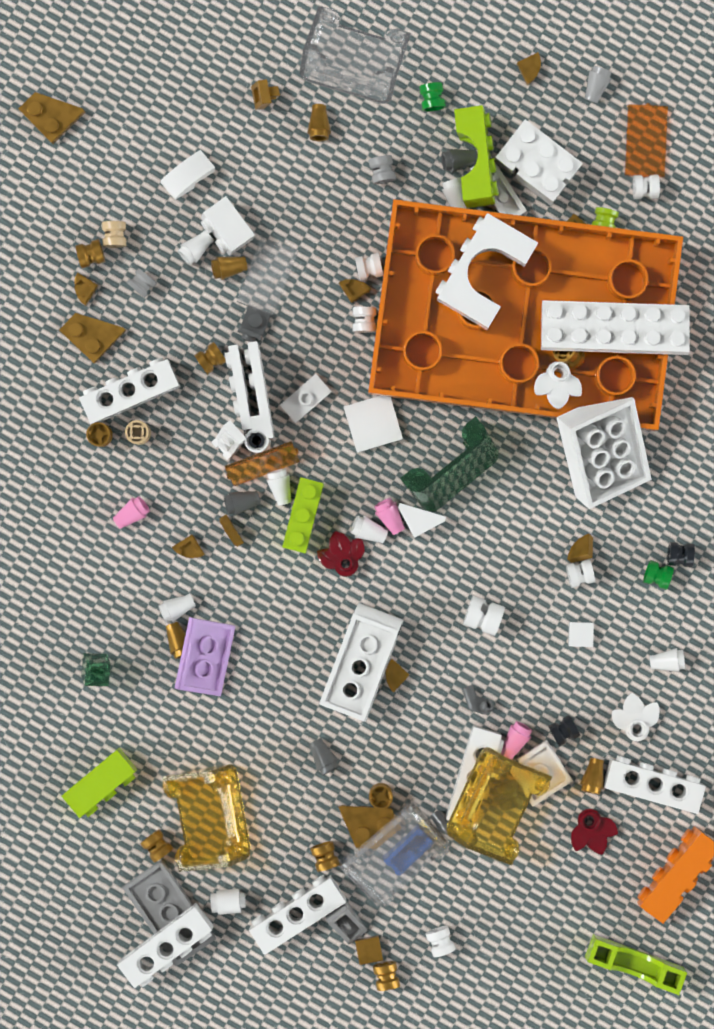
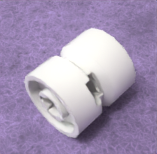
M472 596L463 625L474 629L481 627L482 632L495 636L505 607L493 602L488 605L486 600Z

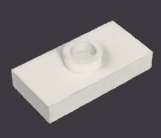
M315 374L281 403L280 406L297 423L332 391Z

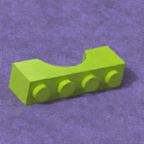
M483 105L454 109L456 132L460 141L468 142L478 150V158L474 168L468 174L461 177L463 202L466 208L494 205L495 196H498L499 193L497 181H493L492 173H496L495 159L490 157V150H494L492 135L488 136V128L492 127L490 113L485 112Z
M595 934L592 935L585 954L587 962L633 975L651 983L657 988L680 995L688 973L683 966Z

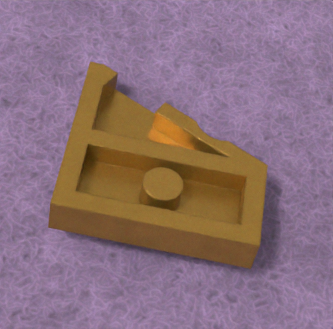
M37 92L31 95L18 108L52 144L86 113L78 106Z
M75 313L59 329L94 364L126 332L123 327Z

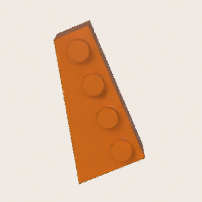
M695 826L692 830L689 828L681 837L683 842L677 849L673 848L666 858L668 862L663 868L659 867L652 876L653 882L649 887L645 886L637 896L639 899L638 905L662 924L683 901L682 893H688L696 886L698 874L706 873L712 866L714 840Z

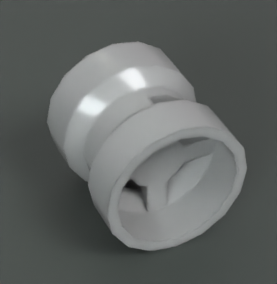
M392 155L378 156L368 160L369 166L373 170L372 182L374 185L396 180L395 172L391 167L393 164Z

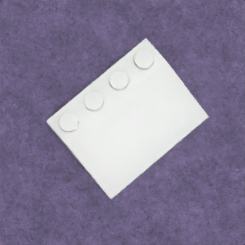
M630 397L578 407L556 417L575 497L588 509L652 480L634 398Z

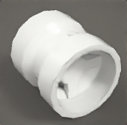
M658 174L650 175L649 177H643L642 175L633 176L634 199H642L643 197L659 198L660 181Z
M379 253L371 254L366 260L363 256L355 257L360 281L367 280L370 274L376 278L383 276Z
M353 307L355 323H353L352 332L375 333L377 325L374 323V317L377 315V308Z
M590 559L582 561L581 564L575 565L571 563L566 565L571 588L578 587L580 583L584 582L587 584L595 583Z
M448 926L437 927L425 933L427 940L432 944L431 951L433 957L444 956L456 950L454 942L449 938L450 931Z

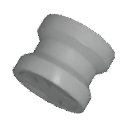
M138 268L135 271L136 275L134 278L129 279L126 283L145 298L148 295L147 291L151 287H155L157 283Z

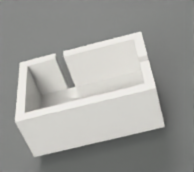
M526 119L495 158V163L510 175L517 168L519 171L515 179L550 206L583 164Z

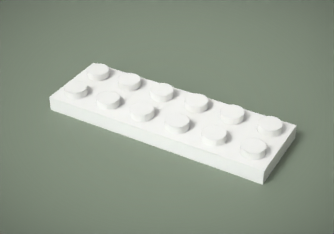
M542 300L541 350L688 355L690 352L689 305Z

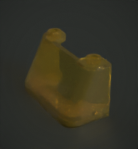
M490 747L484 748L475 762L448 821V836L467 849L512 866L520 850L518 841L513 838L532 794L540 796L549 789L552 776Z
M232 764L169 774L162 777L164 793L169 798H177L184 845L180 846L175 854V861L179 872L230 867L249 857L250 842L237 770Z

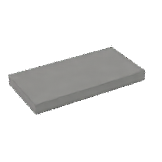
M163 859L122 886L153 934L194 905ZM182 928L180 930V934L185 938L193 936L189 928ZM210 932L212 934L211 937L200 944L197 941L191 946L192 951L183 958L177 956L172 961L175 966H178L216 940L213 932ZM169 942L161 944L166 952L173 951V946Z

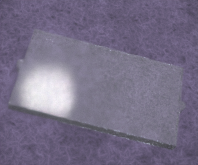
M261 237L237 303L251 307L254 311L259 310L274 316L299 250L282 245L281 241L277 243Z

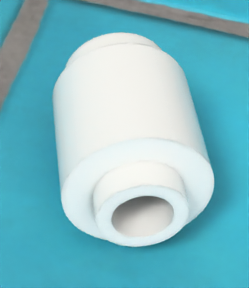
M240 889L218 890L216 893L210 894L212 913H218V915L241 913L242 908H246L245 893H240Z

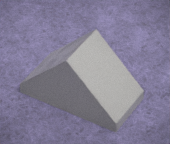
M347 901L326 916L327 923L348 945L368 931Z

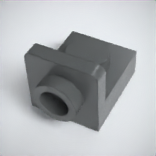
M248 305L242 324L238 328V333L242 334L241 339L248 342L262 341L271 314Z

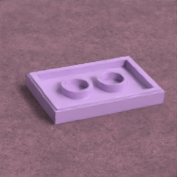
M189 617L175 689L221 696L235 631L234 625Z

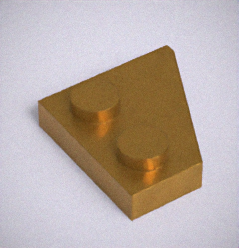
M338 806L357 850L401 831L391 807L376 809L371 806Z

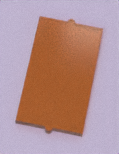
M646 103V105L628 104L625 176L642 175L643 177H649L650 175L658 174L659 177H665L668 106L650 105V103Z
M292 441L228 464L225 466L228 473L226 474L227 479L231 480L233 486H237L264 476L268 472L299 463L298 449L294 448Z

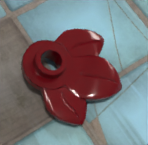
M335 531L330 537L329 548L318 550L317 556L325 568L335 569L340 576L350 577L358 570V561L364 555L365 546L362 539L356 538L350 542L345 534ZM344 561L350 562V566L348 568L342 567V563Z
M585 809L578 815V825L571 832V843L575 851H579L587 845L592 851L602 855L607 847V837L618 834L616 824L610 818L601 817L594 809ZM588 816L594 818L593 823L590 825L585 823V819Z

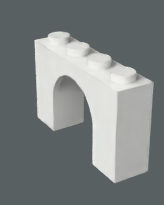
M488 213L485 218H478L473 227V230L476 231L472 240L467 237L460 251L464 252L459 261L454 259L448 270L451 276L447 282L442 280L435 292L439 294L438 302L486 330L501 306L480 295L472 288L467 274L470 262L483 252L494 251L505 255L524 267L538 242Z

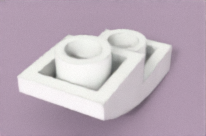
M199 150L170 171L161 180V184L176 200L194 189L197 182L212 174L215 167L204 153Z

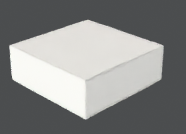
M569 622L568 646L593 647L594 623Z

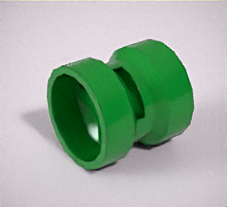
M432 82L419 86L420 95L425 99L421 103L422 111L430 112L446 108L445 99L441 97L444 91L443 83Z
M650 560L643 582L650 585L655 582L659 588L667 590L674 568L668 565L659 567L658 562Z

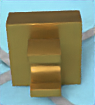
M267 79L258 80L251 86L255 110L265 109L271 104V100H275L277 96H280L279 87H268Z

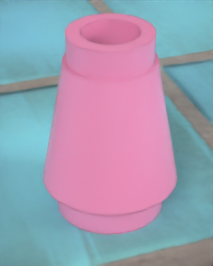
M138 496L131 498L113 517V520L122 529L146 518V514L150 510L146 502Z
M391 497L374 506L376 509L375 514L391 531L392 535L405 529L396 501L393 502Z
M516 721L509 728L501 752L513 759L531 739L532 730L525 724Z

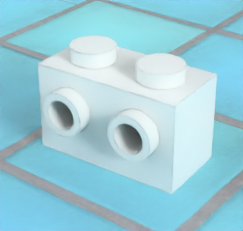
M226 196L202 213L201 219L203 221H201L203 228L207 233H213L217 239L215 243L223 253L227 252L229 256L252 241L255 236Z

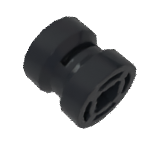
M669 542L667 565L676 566L677 564H682L684 567H693L695 545L689 543L679 545L678 542Z
M570 715L564 717L560 725L552 723L548 726L559 747L566 744L567 738L576 739L581 736Z

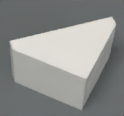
M399 503L398 506L414 538L445 522L446 519L445 516Z

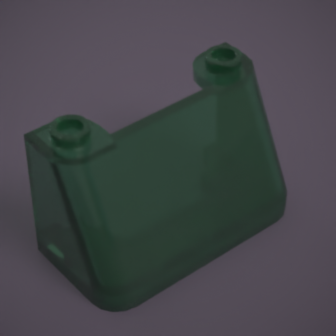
M476 416L466 423L462 429V438L464 440L462 444L466 450L431 478L423 469L413 468L399 479L424 510L433 512L440 509L498 460L499 450L484 425Z

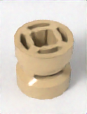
M102 222V230L105 232L102 246L105 248L126 247V238L123 233L126 230V222Z
M134 420L126 426L125 436L131 443L143 445L151 438V429L145 422Z

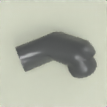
M473 685L462 688L470 710L480 714H488L493 710L492 701L478 697Z
M440 810L430 816L440 832L452 838L460 837L459 835L465 831L462 824L454 823L451 825Z

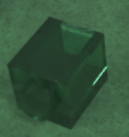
M83 653L81 677L84 686H109L111 663L107 654Z

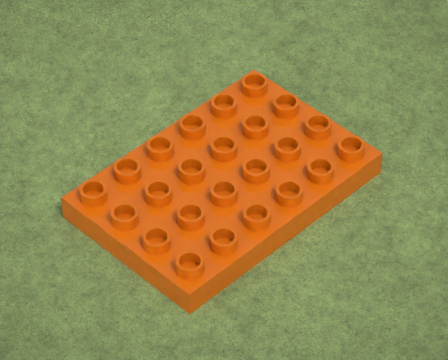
M393 199L368 394L555 419L578 407L632 397L635 400L641 430H659L668 354L584 352L585 360L583 364L577 369H570L571 375L578 378L582 385L581 396L569 395L567 403L561 409H556L548 401L547 395L535 394L534 385L537 377L540 374L546 373L550 364L559 362L554 357L553 351L541 350L542 300L675 305L683 236ZM488 213L538 242L524 267L505 255L494 251L483 252L470 262L467 274L472 288L480 295L501 306L486 330L438 302L439 294L435 292L441 281L447 282L451 276L448 270L454 259L458 261L461 259L464 252L460 251L467 237L472 240L476 231L473 230V227L478 218H485ZM555 371L554 374L561 378V374Z

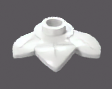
M553 362L547 368L546 373L540 374L537 377L534 392L536 395H547L550 404L556 409H561L567 403L569 395L581 396L582 385L578 378L571 375L567 364ZM554 372H559L561 374V378L557 377L554 374Z
M630 693L624 701L623 710H612L613 723L617 728L624 730L629 739L642 741L648 736L649 728L655 725L659 719V705L657 702L644 706L638 696ZM634 725L641 726L639 733L633 732Z

